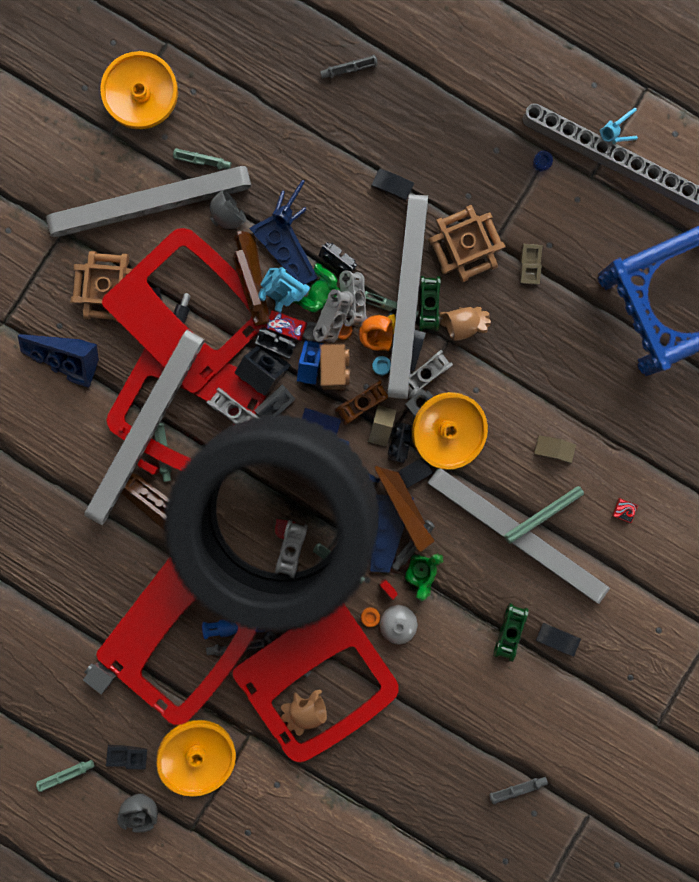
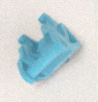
M283 267L279 269L269 268L260 284L262 288L258 296L261 301H265L266 295L275 300V310L280 313L283 305L287 307L294 301H300L307 294L310 287L306 284L303 285L290 276Z

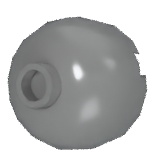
M393 605L382 613L379 626L386 640L394 644H404L414 637L417 632L418 623L415 614L408 607Z

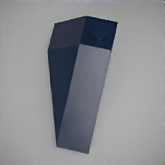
M18 335L20 351L39 363L44 362L52 367V371L63 373L67 376L66 379L72 383L85 387L91 385L99 361L97 344L81 339Z

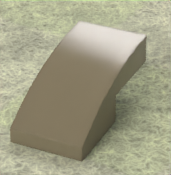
M522 244L520 283L540 284L543 245Z

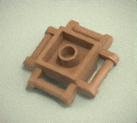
M472 205L465 207V210L444 219L439 218L436 220L437 227L441 233L429 238L428 241L433 246L439 259L443 275L457 269L461 281L465 282L469 277L490 268L492 270L498 268L493 253L501 251L506 247L498 236L491 220L493 217L490 212L477 216ZM465 217L470 218L450 228H446L447 225L454 223L458 220H461ZM482 223H485L494 246L491 245ZM439 241H445L447 250L454 263H448ZM485 256L487 257V262L465 271L464 265Z
M89 251L88 264H74V289L70 303L84 304V319L116 320L107 311H95L91 308L92 305L103 306V297L132 270L128 268V254L120 256L97 254L96 251ZM96 261L120 263V266L98 265ZM83 272H85V274H84V284H83V295H82V297H81L82 277H83Z

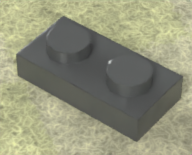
M282 384L254 411L259 416L273 415L277 417L295 398Z

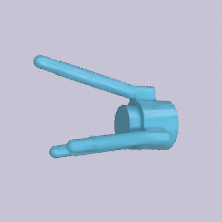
M633 108L614 123L609 121L604 128L599 130L602 139L606 142L612 141L613 144L637 140V136L618 137L621 131L619 125L636 112L637 109Z

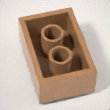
M345 344L321 345V386L323 390H346V385H349V370H345V366H349V350H345Z

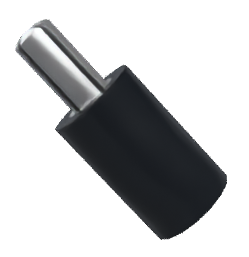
M187 293L184 294L181 304H176L173 312L184 324L190 308L187 307L190 295Z

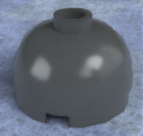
M222 190L212 199L210 203V213L212 216L210 219L215 226L218 227L220 225L224 229L232 230L247 220L243 211L239 212L236 206L237 202L226 191Z
M145 794L130 796L121 804L117 817L118 825L125 830L127 827L133 828L132 832L136 833L153 829L154 824H157V806Z

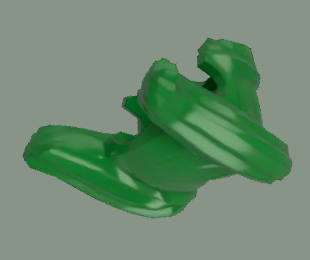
M319 263L315 264L314 271L320 279L312 285L307 297L304 296L300 301L293 302L310 312L322 311L330 291L335 289L340 291V288L337 287L338 281L335 275L322 268V265Z
M413 554L411 556L405 579L407 582L419 587L416 598L420 599V601H424L430 596L431 584L434 582L437 574V566L443 563V555L436 554L430 558L420 554Z

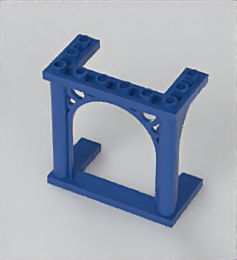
M699 226L624 260L619 258L598 273L599 283L605 290H609L617 285V292L626 303L625 309L634 320V329L637 333H640L642 346L649 353V355L638 359L639 370L645 376L666 370L671 367V364L699 352V332L680 333L667 328L655 317L648 300V287L655 270L666 260L699 246ZM645 268H648L647 275L644 272H642L645 270ZM631 277H641L644 281L643 286L634 285ZM636 291L642 292V298H639V294ZM653 326L658 327L659 332L657 334L655 333L656 331L655 329H653ZM663 333H667L670 337L669 343L665 347L660 344V337ZM675 337H679L681 342H676L677 345L674 346Z

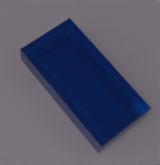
M308 408L304 409L302 419L308 420L307 422L319 424L324 427L323 429L330 430L337 435L341 419Z

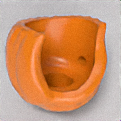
M381 315L368 317L359 329L361 343L366 348L374 351H389L393 342L392 320Z

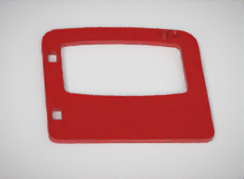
M179 228L170 233L102 299L104 308L164 368L185 331H192L156 295L147 283V279L180 247H186L208 265L237 295L250 312L238 273L192 230L186 228ZM251 315L250 320L220 349L214 350L204 342L181 385L190 393L198 392L266 324L255 326ZM250 325L254 331L246 337L242 332ZM208 366L212 372L203 378L200 373Z
M146 349L142 352L107 416L108 428L123 440L126 439L132 428L125 421V417L144 382L150 376L159 379L164 370V367ZM227 363L198 392L192 393L208 401L216 394V389L219 387L255 415L257 413L254 410L264 402L267 396L257 392L255 388L236 375L234 372L237 367L230 363ZM207 366L200 375L205 378L212 370ZM252 398L258 401L254 410L247 408ZM235 407L232 408L229 411V415H237L239 409ZM153 439L150 440L144 453L180 471L191 459Z
M169 558L98 649L96 656L105 667L116 674L121 681L152 708L156 709L168 722L174 725H181L188 722L203 707L226 679L256 634V629L252 628V630L236 624L238 631L214 668L180 706L175 705L142 676V670L158 644L178 618L195 601V596L190 594L187 588L183 586V581L179 580L177 573L174 571L175 566L171 564ZM115 661L123 666L121 671L113 666ZM160 699L168 705L166 710H163L157 704Z
M345 604L341 608H337L336 612L327 618H322L320 622L310 626L306 625L304 628L293 631L289 629L238 664L233 670L234 679L247 695L268 729L277 739L286 755L296 762H305L338 743L382 711L398 694V683ZM348 647H355L380 683V690L355 711L327 730L303 743L298 742L272 705V700L294 681L323 661ZM249 682H251L257 690L253 694H251L248 688L246 687V685ZM284 731L290 738V741L286 744L280 737V734Z

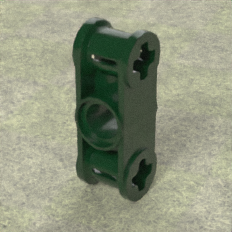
M421 276L419 331L423 329L439 330L440 276L436 278ZM428 299L432 300L434 307H427L425 301Z
M508 603L500 634L494 647V657L501 656L508 658L511 662L514 661L522 630L528 617V608L522 609L513 606L512 603ZM514 628L515 634L507 636L506 632L508 629Z

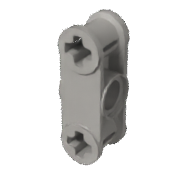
M346 270L339 277L340 292H351L354 301L344 325L361 327L362 323L367 319L365 279L363 274L359 272L352 273Z
M336 289L330 291L319 320L313 330V336L316 341L322 342L326 340L332 343L337 340L354 301L351 292H340Z
M442 350L432 356L428 362L413 374H410L409 384L412 388L409 386V399L453 365L452 362L449 363L445 358ZM424 369L429 370L431 373V377L427 380L423 379L420 375Z
M219 387L216 389L217 392L212 399L206 402L234 424L255 417L259 418L232 399ZM232 408H238L239 412L237 415H229V411Z
M290 520L288 521L281 554L275 569L276 574L280 572L290 575L291 578L295 577L308 525L301 526L292 523ZM287 547H294L296 552H290Z

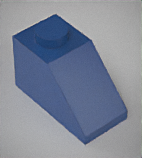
M304 341L299 360L297 381L316 384L321 361V345L324 343Z

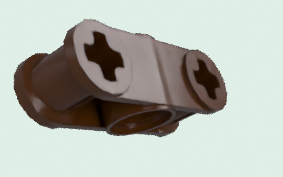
M381 380L335 409V412H338L343 419L344 426L357 419L369 409L390 398L381 385ZM361 398L366 399L368 406L365 408L359 407L358 400Z

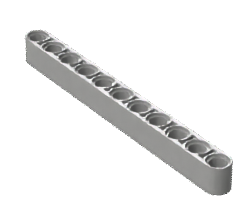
M531 104L527 107L523 115V122L527 127L695 212H699L698 185L616 143L613 144L612 141H604L600 135L539 104ZM529 113H534L537 118H531ZM546 121L552 122L554 126L549 127ZM563 130H568L570 135H565ZM580 138L585 139L587 144L581 143ZM597 147H601L604 153L599 152ZM614 155L619 156L621 161H616ZM631 164H635L638 170H634ZM648 172L654 175V179L648 176ZM665 181L671 184V188L666 186ZM682 190H686L687 193H688V196H685V195L682 193Z
M240 166L47 215L46 220L50 236L59 237L211 199L222 190L228 194L247 190L251 187L247 167Z
M409 194L388 387V397L408 398L428 196Z
M189 330L185 331L86 509L84 516L100 525L104 524L201 350L205 339Z
M437 468L428 481V484L503 537L506 533L520 525L441 468ZM530 531L512 542L598 604H600L610 589L603 582Z

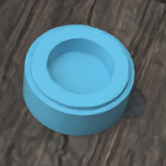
M385 356L377 357L373 361V371L380 376L387 375L390 372L391 361Z

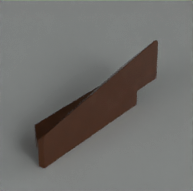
M237 231L234 241L238 251L235 252L233 261L255 326L269 323L266 299L261 301L258 296L262 288L260 284L263 280L255 235L253 233Z
M374 466L418 552H421L435 541L423 526L425 522L401 476L396 471Z

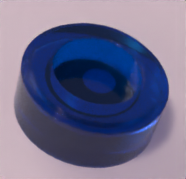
M547 151L538 152L533 159V165L538 171H547L553 163V157Z

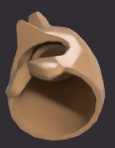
M459 307L457 310L441 312L439 314L442 317L440 325L447 328L449 336L453 341L467 339L477 332L486 333L491 325V320L488 319L489 313L482 311L481 307Z
M321 690L311 693L309 699H303L295 692L292 703H285L281 706V710L284 712L281 716L282 720L288 722L287 727L289 730H295L298 736L302 735L305 729H312L326 722L327 712L324 701L320 696Z

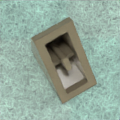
M378 405L368 442L387 446L396 410Z
M538 436L534 454L572 463L576 445L562 439Z

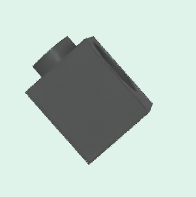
M422 389L404 406L415 418L420 409L416 406V400L422 398L427 402L433 395L428 390L425 392Z
M98 661L94 665L92 663L84 672L86 676L83 681L102 694L117 675Z

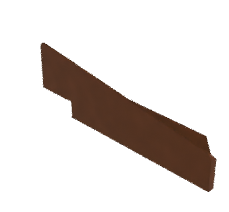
M131 474L121 493L164 530V517L167 515L165 509L168 498L139 475Z

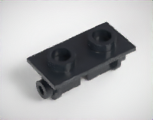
M332 242L322 245L318 256L325 263L334 267L338 273L341 274L345 270L352 272L358 266L355 263L356 260L346 253L340 257L339 255L342 253V250Z
M260 328L259 336L255 342L256 345L290 359L297 346V343L293 342V340H288L270 332L267 328Z
M395 423L392 429V443L388 449V460L405 462L409 446L403 445V443H410L412 425Z

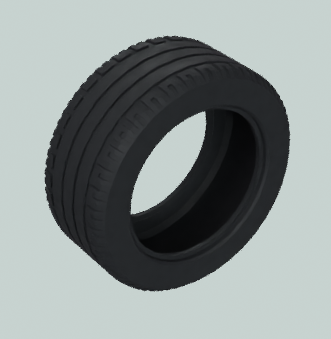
M273 415L260 416V418L255 417L234 424L223 430L194 454L176 477V481L173 483L169 493L170 498L167 499L165 509L167 515L164 517V530L166 531L164 536L166 547L169 548L168 555L171 564H174V571L177 573L179 580H182L183 586L187 588L190 594L195 596L194 599L199 601L203 607L206 606L209 612L214 613L217 617H222L226 622L229 621L233 625L236 623L239 627H245L249 630L253 628L257 631L270 632V630L286 632L288 629L292 631L301 629L306 625L310 626L320 622L322 618H327L336 612L337 608H341L349 600V596L355 593L360 586V582L364 579L372 557L379 521L378 500L375 496L374 484L370 480L371 476L367 468L362 465L363 462L356 452L353 453L351 451L352 448L344 440L338 439V435L330 430L323 429L324 427L319 424L307 422L308 420L295 417L294 419L291 416L278 415L277 417ZM270 465L292 470L311 481L324 495L334 515L337 539L333 550L315 566L296 572L294 578L287 574H276L260 570L242 560L226 543L217 520L218 493L223 480L228 475L251 466Z

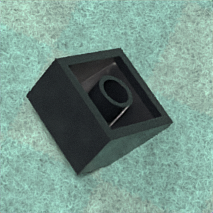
M258 345L242 358L234 373L255 388L257 392L265 396L277 385L291 365L276 353Z

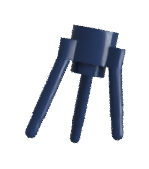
M304 180L297 186L286 206L282 207L281 204L285 191H281L276 209L272 214L274 221L278 225L290 226L296 218L306 211L304 207L292 216V210L290 209L305 183Z

